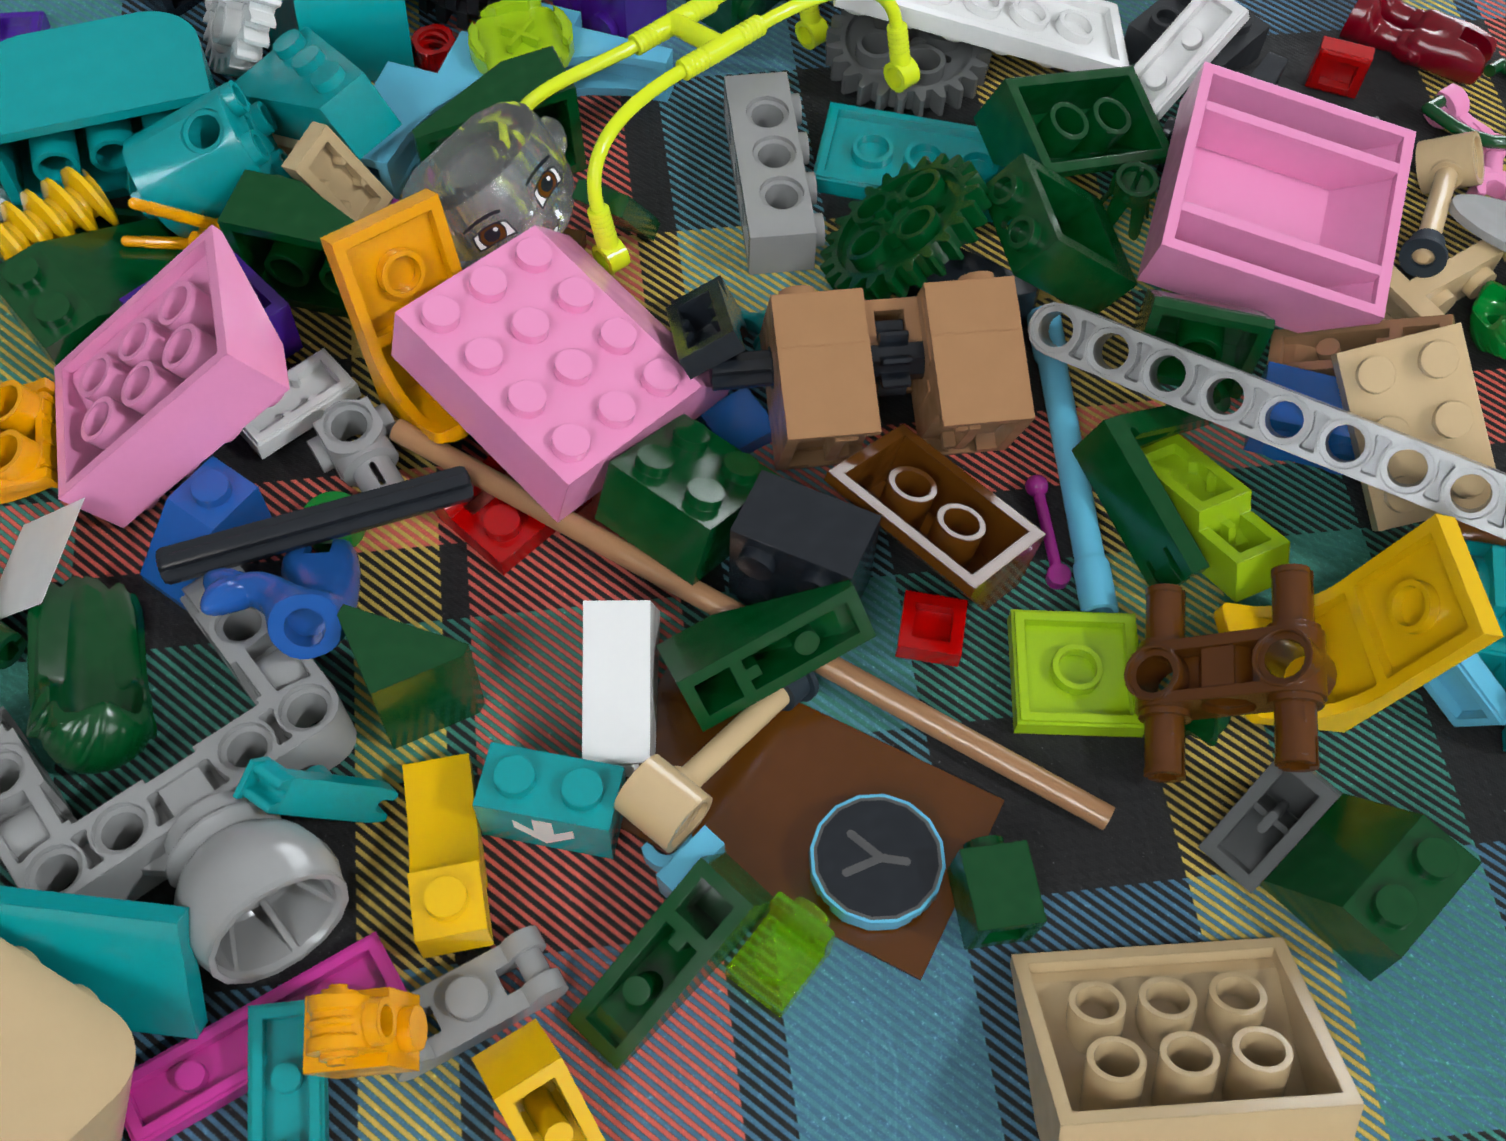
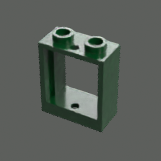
M1024 153L986 183L989 188L987 197L992 203L988 211L1014 276L1070 305L1078 306L1096 314L1138 285L1102 200ZM1013 219L1007 228L1008 222Z

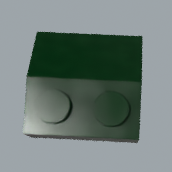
M1343 793L1266 877L1260 886L1371 982L1405 955L1482 862L1423 814Z

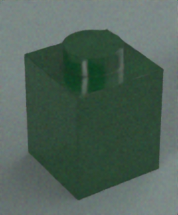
M988 835L969 840L963 845V849H959L947 869L964 949L1031 940L1047 922L1027 840L1004 843L1002 836Z

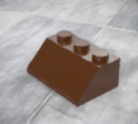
M904 424L828 470L824 481L848 503L880 515V528L983 611L990 608L1020 583L1046 533Z

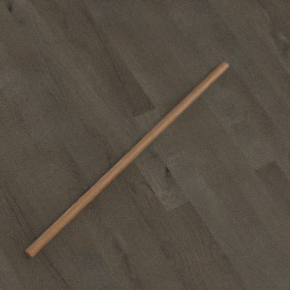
M399 419L392 427L390 440L445 470L457 466L465 467L472 485L705 613L713 615L745 606L701 581L696 582L692 586L630 542L575 512L570 513L557 523L514 479L448 443L437 444L433 442L417 426L408 421ZM841 657L814 670L818 675L1101 830L1105 829L1113 815L1115 807Z

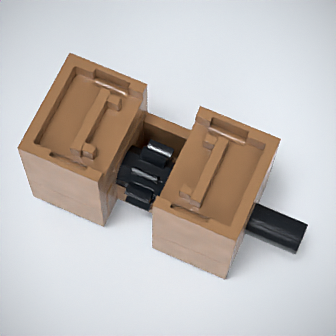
M990 271L970 272L953 281L923 283L917 296L864 300L863 288L815 291V288L809 285L786 287L780 290L778 294L770 295L759 334L761 351L741 352L709 370L712 391L755 387L766 388L775 471L834 466L862 450V444L867 436L880 435L882 432L877 396L911 393L917 435L943 455L1006 450L1035 419L1015 277H994V273Z

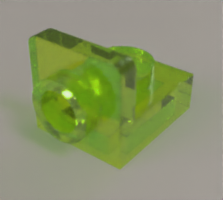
M778 891L770 901L768 915L727 965L725 976L778 1017L782 1018L831 953L835 933L828 927L830 924L829 918L811 901L803 897H797L793 901L787 895Z

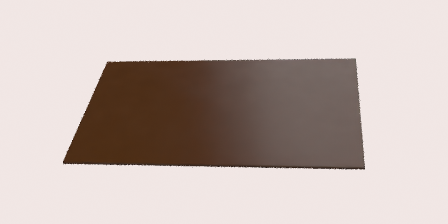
M667 668L658 683L655 754H659L673 766L682 767L742 711L703 732ZM799 702L790 711L781 710L701 786V789L709 794L713 801L706 816L692 833V837L705 825L725 843V852L776 899L772 903L774 907L921 981L955 908L947 869L959 849H963V845L967 841L989 835L1005 800ZM887 794L910 802L930 818L943 841L946 869L936 899L921 915L895 930L868 931L841 921L830 911V906L822 900L820 894L818 896L811 883L809 851L818 824L835 805L858 795ZM623 816L621 829L662 849Z

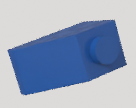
M212 455L166 499L140 572L143 580L186 610L179 599L185 595L182 588L198 578L173 585L165 584L156 564V551L161 547L271 518L272 516L259 487Z

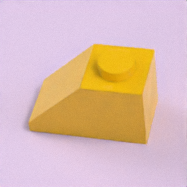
M536 1018L471 1058L516 1141H605L562 1057Z

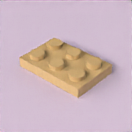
M1461 322L1331 355L1344 410L1496 469ZM1347 425L1356 459L1364 451L1365 439L1359 429ZM1410 449L1400 450L1393 454L1388 465L1393 479L1402 484L1417 483L1423 479L1428 470L1427 461L1424 456L1416 450ZM1469 474L1460 477L1454 482L1450 494L1455 504L1462 508L1474 509L1486 503L1490 497L1491 487L1485 478ZM1361 482L1372 531H1383L1426 521L1434 514H1440Z

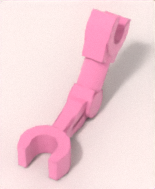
M1452 83L1438 92L1437 95H1443L1446 98L1447 108L1444 106L1441 108L1442 110L1475 130L1491 135H1501L1494 133L1491 128L1479 122L1468 113L1470 101L1462 87ZM1424 115L1430 125L1435 128L1445 129ZM1483 147V184L1469 187L1466 194L1483 196L1487 194L1492 198L1506 201V171H1503V159L1506 156V149Z

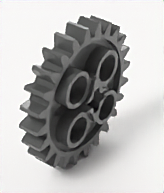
M841 9V15L833 14L831 28L827 29L825 64L831 67L830 78L832 81L842 80V94L857 91L856 104L858 106L872 100L876 102V110L883 111L889 106L894 107V113L903 114L905 109H912L915 116L923 117L924 108H930L936 115L942 116L945 103L959 109L961 108L963 96L973 99L977 86H983L985 83L992 51L965 42H951L942 36L912 28L908 29L909 49L911 57L919 67L920 80L901 93L895 92L889 87L883 74L884 66L890 62L886 30L889 21L867 15H853L844 9Z

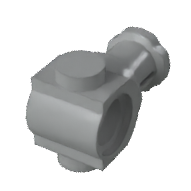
M368 396L359 400H342L327 408L321 419L312 423L317 436L308 440L307 443L324 473L335 469L341 480L348 486L359 487L361 492L405 481L396 467L399 453L390 440V432L396 422L384 403L374 407ZM362 435L357 440L346 441L351 436Z

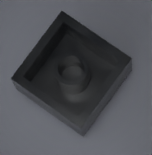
M761 470L730 529L729 593L736 595L742 603L748 606L850 580L861 600L871 578L881 516Z

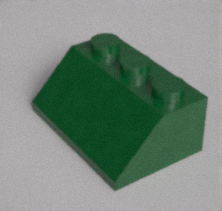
M1133 66L1005 78L974 116V121L993 164L1005 168L1024 153L1062 177L1118 170L1121 165L1133 161L1142 162L1147 165L1162 164L1166 161L1170 145Z

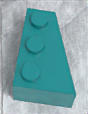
M309 27L300 31L299 29H292L283 33L274 42L273 50L234 81L250 104L261 101L268 108L278 128L273 134L300 140L312 121L326 124L359 160L402 125L365 73Z

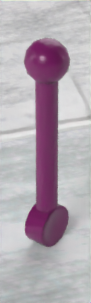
M1035 474L1026 480L1025 490L1028 495L1034 498L1040 528L1046 533L1043 541L1049 568L1045 575V581L1050 588L1061 590L1068 585L1071 579V570L1067 565L1061 563L1045 497L1048 491V481L1042 475Z

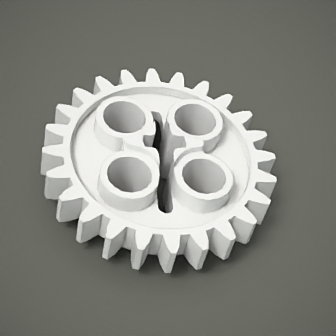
M205 0L207 11L203 17V22L208 23L203 40L208 41L205 55L210 57L209 67H213L215 73L239 78L253 67L255 63L259 62L262 59V47L269 48L270 46L269 30L270 28H276L277 24L274 14L275 10L281 7L282 1Z

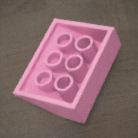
M212 224L54 367L58 500L71 504L85 498L81 510L124 528L143 511L153 508L161 496L184 477L192 475L199 468L200 464L222 445L233 441L247 424L268 407L276 405L290 389L283 343L223 232Z

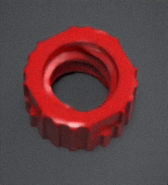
M431 24L417 29L411 37L415 66L422 70L438 73L456 41L452 29L440 24Z

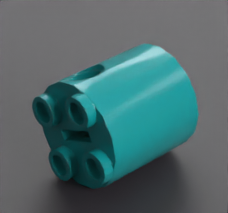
M232 80L209 91L123 141V157L127 166L126 186L131 198L135 197L146 201H153L211 218L220 217L245 169L270 175L278 174L289 179L293 178L281 167L288 155L278 148L272 136L278 130L272 114L261 101L250 104L242 90ZM142 212L149 219L157 218V216ZM158 217L168 229L182 238H187L192 231L199 230V227Z

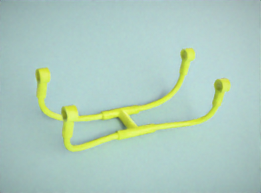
M690 0L629 35L627 42L562 72L535 88L515 107L508 120L505 133L507 150L505 162L515 190L511 192V198L519 214L529 221L548 209L547 202L544 209H542L534 196L536 186L534 177L526 186V182L532 172L525 151L520 149L519 135L521 126L529 113L548 97L567 86L616 64L633 54L640 56L674 36L697 49L676 60L675 67L647 84L614 114L599 135L589 160L587 171L589 207L587 215L596 243L591 249L593 258L611 276L628 266L631 262L630 255L623 242L617 236L610 207L603 201L601 186L606 156L621 129L641 108L682 79L688 81L766 35L768 28L797 13H800L801 21L796 23L795 33L801 45L807 50H812L824 43L829 27L825 19L820 15L819 4L832 0H790L762 16L755 14L722 34L698 22L715 13L718 5L726 0ZM875 0L883 6L889 19L886 30L890 62L884 66V78L893 91L901 93L920 80L919 67L910 54L908 26L902 19L896 0Z

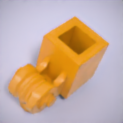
M331 984L329 989H322L321 994L305 996L303 1074L332 1079H345L420 1071V1051L425 1047L428 1034L427 1018L423 1008L420 1006V995L392 987L354 990L348 989V984Z

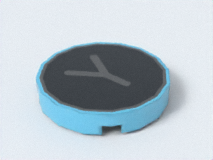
M887 794L858 795L835 805L818 824L809 851L810 879L818 896L820 894L822 900L830 906V911L841 921L868 931L895 930L921 915L936 899L946 869L943 841L930 818L910 802Z

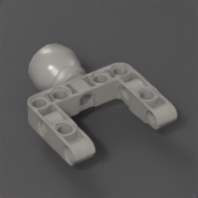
M240 566L231 568L237 571L244 572V570ZM204 576L182 588L185 595L179 599L256 706L192 747L195 750L194 753L147 783L143 779L79 820L75 817L17 723L4 706L0 707V858L18 888L135 901L168 879L169 884L176 888L174 905L189 907L190 946L198 964L209 971L212 977L226 984H247L278 974L302 960L320 945L342 919L349 901V895L339 861L325 842L297 823L281 819V816L278 814H267L246 798H234L233 794L250 759L268 756L287 769L306 771L314 765H324L328 770H331L351 754L356 744L357 731L335 687L312 658L296 659L289 657L271 642L265 616L262 612L251 607L221 616H209L201 612L200 602L205 591L203 587Z

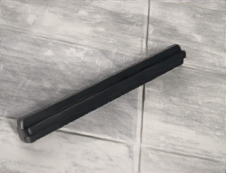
M453 467L161 547L156 551V564L165 584L173 585L204 576L207 572L214 569L237 567L469 502L474 498L472 482L465 467Z

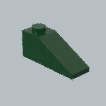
M850 580L713 614L661 642L656 647L700 728L704 732L876 637V634L854 585Z
M726 852L701 857L567 1020L616 1070L622 1068L727 958L776 899Z

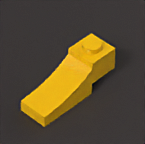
M469 753L403 764L409 844V873H407L414 942L423 959L492 946L494 941L487 895L488 880L481 829L472 806L476 790Z

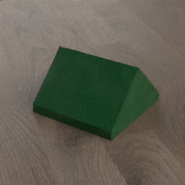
M342 604L337 617L393 749L481 712L485 700L469 644Z

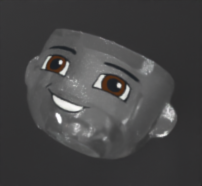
M510 101L492 105L471 116L412 171L402 190V199L425 188L438 193L461 267L464 269L534 225L563 233L573 212V192L575 189L571 167L564 155L567 148V139L563 126L552 117L544 116L540 119L523 103Z

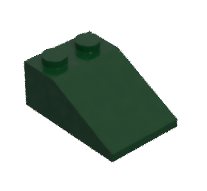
M553 46L499 62L412 130L426 188L438 193L445 216L510 195L511 192L515 191L505 162V155L507 154L505 144L507 123L513 110L525 96L544 82L566 71ZM574 83L556 92L536 106L521 126L519 135L520 149L526 153L531 172L534 171L547 154L550 155L548 160L533 176L535 184H537L541 174L547 168L554 165L561 177L587 169Z
M245 169L217 220L231 249L271 286L289 306L349 318L320 238L355 221L299 180L289 179L278 174L270 175Z
M146 219L36 242L0 264L1 300L54 367L122 306L119 301L121 297L152 279L183 251L176 249L125 247L121 244L120 240L125 235L170 236L155 219Z

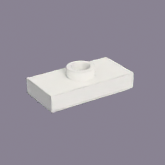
M324 348L289 369L287 373L290 389L276 405L265 409L241 430L240 435L262 460L313 427L312 423L321 419L326 409L334 403L346 399L356 400L361 396L355 380Z

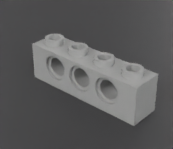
M787 71L724 76V121L749 275L814 270L816 247L825 245V225L823 214L813 213L812 205L817 203V183L814 171H805V165L809 164V140L807 132H798L797 126L802 124L800 94L791 93Z

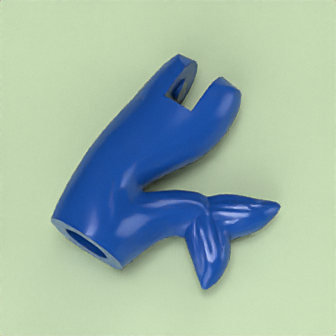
M333 539L330 552L312 553L311 546L287 552L282 561L281 577L266 572H241L231 568L211 570L203 577L205 591L201 598L200 610L209 616H221L250 607L257 609L265 616L271 642L282 653L296 659H311L322 656L340 645L345 638V633L337 617L342 604L354 608L358 606L361 576L358 554L351 542L345 539Z

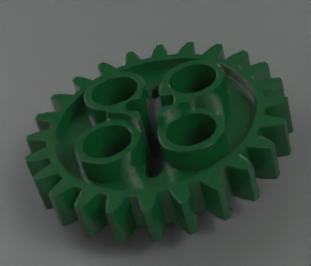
M941 153L932 163L926 155L921 158L913 169L906 162L902 165L897 176L892 178L890 174L885 173L882 177V185L875 189L867 186L864 189L866 197L862 201H851L848 204L852 211L848 216L836 218L834 222L839 227V230L825 237L830 246L820 252L821 257L825 261L820 265V269L825 274L824 278L833 290L863 288L864 300L889 299L893 293L898 298L906 297L909 287L916 284L921 289L923 283H927V277L933 273L942 277L946 275L944 264L949 260H962L965 256L960 250L961 246L977 242L979 238L973 229L987 224L988 219L983 212L992 206L991 201L987 197L989 188L970 160L964 162L958 154L949 160L945 153Z

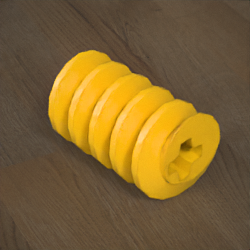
M67 166L60 170L63 187L48 177L40 182L44 200L34 192L26 189L20 193L24 211H21L7 200L0 204V213L3 223L0 222V257L3 261H6L36 242L75 235L76 229L79 227L86 232L98 230L95 219L98 216H101L111 225L116 226L120 224L117 214L105 193L85 169L82 168V176L75 169Z

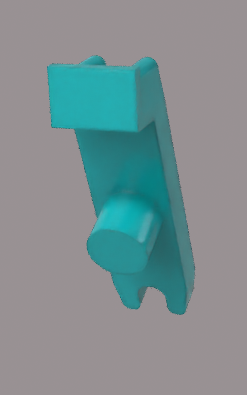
M267 756L250 759L233 797L236 799L246 798L267 814L375 823L383 822L387 819V814L378 804L383 800H395L398 797V792L389 783L377 779L332 774L324 765H314L306 771L287 769Z

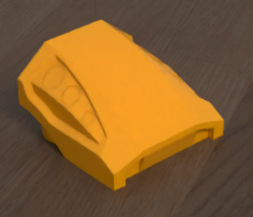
M46 377L26 384H21L16 380H7L0 384V504L13 502L51 487L58 488L55 383Z

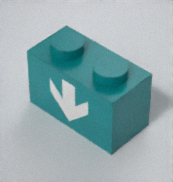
M491 742L472 804L483 835L613 859L623 816L614 809V802L626 782L625 767Z

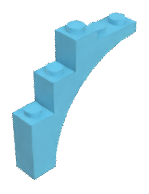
M541 3L543 7L553 10V5ZM558 7L564 11L571 21L573 30L574 54L568 67L565 68L566 71L628 41V38L582 28L580 11ZM461 30L438 73L388 61L374 84V87L402 125L361 158L360 161L394 196L392 199L400 197L411 179L421 169L412 130L483 76L471 60L468 32ZM657 45L640 56L633 54L616 64L574 83L577 97L586 95L632 97L647 84L673 68V49ZM674 85L663 91L653 100L668 102Z

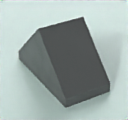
M1273 761L1198 848L1248 892L1252 893L1342 793L1316 771L1286 772L1275 767Z

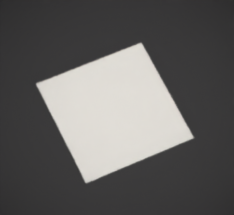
M85 498L23 525L0 578V619L42 603Z

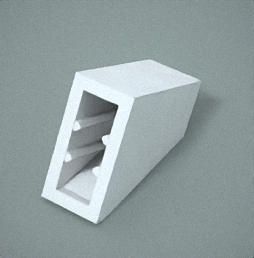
M651 600L583 601L582 759L624 766L626 777H630L639 767V763H643L649 757L655 755L659 667V651L656 645L659 644L660 610Z

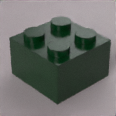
M682 414L609 462L595 519L693 586L729 557L730 529L761 470L779 475L759 463L752 455L742 452L710 431L701 422L693 420L686 414Z

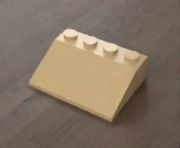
M1283 937L1011 954V973L1035 1124L1040 1141H1354L1364 1102Z

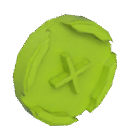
M501 0L483 9L480 12L481 19L475 25L472 21L468 28L470 57L478 71L483 75L501 61L549 46H553L565 68L568 67L574 54L571 21L564 11L553 5V10L543 7L541 0Z

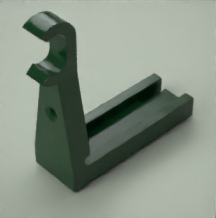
M1219 382L1214 388L1212 397L1217 409L1225 413L1230 408L1231 399L1224 384ZM1168 404L1105 419L1071 450L1148 586L1164 583L1180 586L1190 579L1191 576L1202 573L1210 567L1143 453L1142 448L1173 435L1191 431L1213 422Z

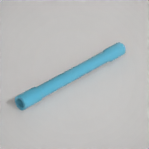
M1041 306L1032 309V311L1028 314V316H1027V325H1028V326H1029L1030 318L1032 317V315L1034 314V312H1035L1037 309H1039ZM1061 314L1052 320L1048 331L1051 341L1058 347L1066 344ZM1031 343L1033 357L1039 368L1073 551V574L1080 612L1118 613L1119 608L1111 567L1104 553L1092 487L1071 451L1082 440L1068 365L1042 354Z

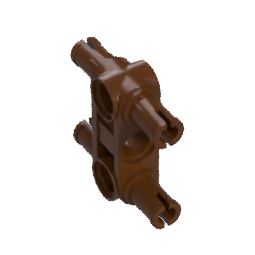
M1292 563L1278 565L1271 569L1272 623L1266 627L1186 638V591L1182 590V587L1179 585L1167 583L1155 584L1146 588L1145 639L1140 642L1135 653L1131 655L1124 671L1125 685L1130 693L1135 696V714L1138 716V720L1144 723L1143 776L1145 778L1148 777V780L1161 783H1175L1186 780L1185 725L1191 723L1192 720L1274 712L1275 767L1282 771L1296 773L1311 772L1320 768L1318 711L1325 707L1328 696L1335 687L1337 671L1335 663L1327 654L1326 633L1322 630L1321 625L1315 622L1314 572L1310 570V567ZM1305 656L1301 669L1293 676L1284 678L1288 665L1296 658ZM1173 673L1169 684L1163 690L1158 691L1159 684L1163 678Z

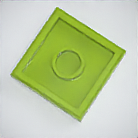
M1010 609L1007 627L1014 733L1142 737L1144 735V723H1141L1135 714V696L1127 689L1124 680L1126 663L1131 655L1135 653L1137 647H1139L1135 613Z

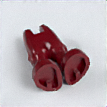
M1358 0L1339 35V38L1344 41L1389 52L1391 56L1397 58L1399 62L1405 65L1420 68L1465 85H1471L1480 78L1486 63L1493 56L1497 45V40L1490 33L1471 22L1435 9H1416L1407 5L1402 0Z

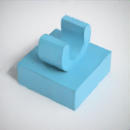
M704 825L693 837L691 834L672 854H660L648 842L641 849L646 864L652 870L658 872L656 879L659 892L667 898L701 857L725 853V843Z

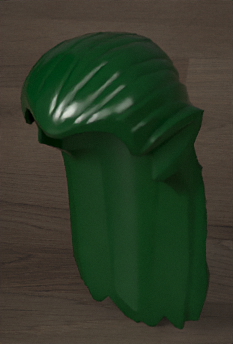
M72 576L62 587L50 582L42 603L28 608L27 670L30 714L26 737L41 740L44 750L47 751L56 764H60L62 768L70 772L75 771L76 774H98L120 768L141 754L149 740L155 739L157 736V726L153 715L152 696L149 692L143 609L137 595L128 592L122 583H116L108 589L97 578L84 576V578Z

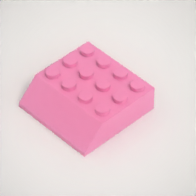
M1204 62L1179 103L1137 280L1185 296L1262 311L1275 319V326L1296 333L1379 324L1384 319L1416 131Z
M536 225L395 312L391 356L557 523L602 490L610 461L682 414H686L695 420L719 400L726 397L729 390L712 391L709 370L690 380L678 360L672 333L570 235Z

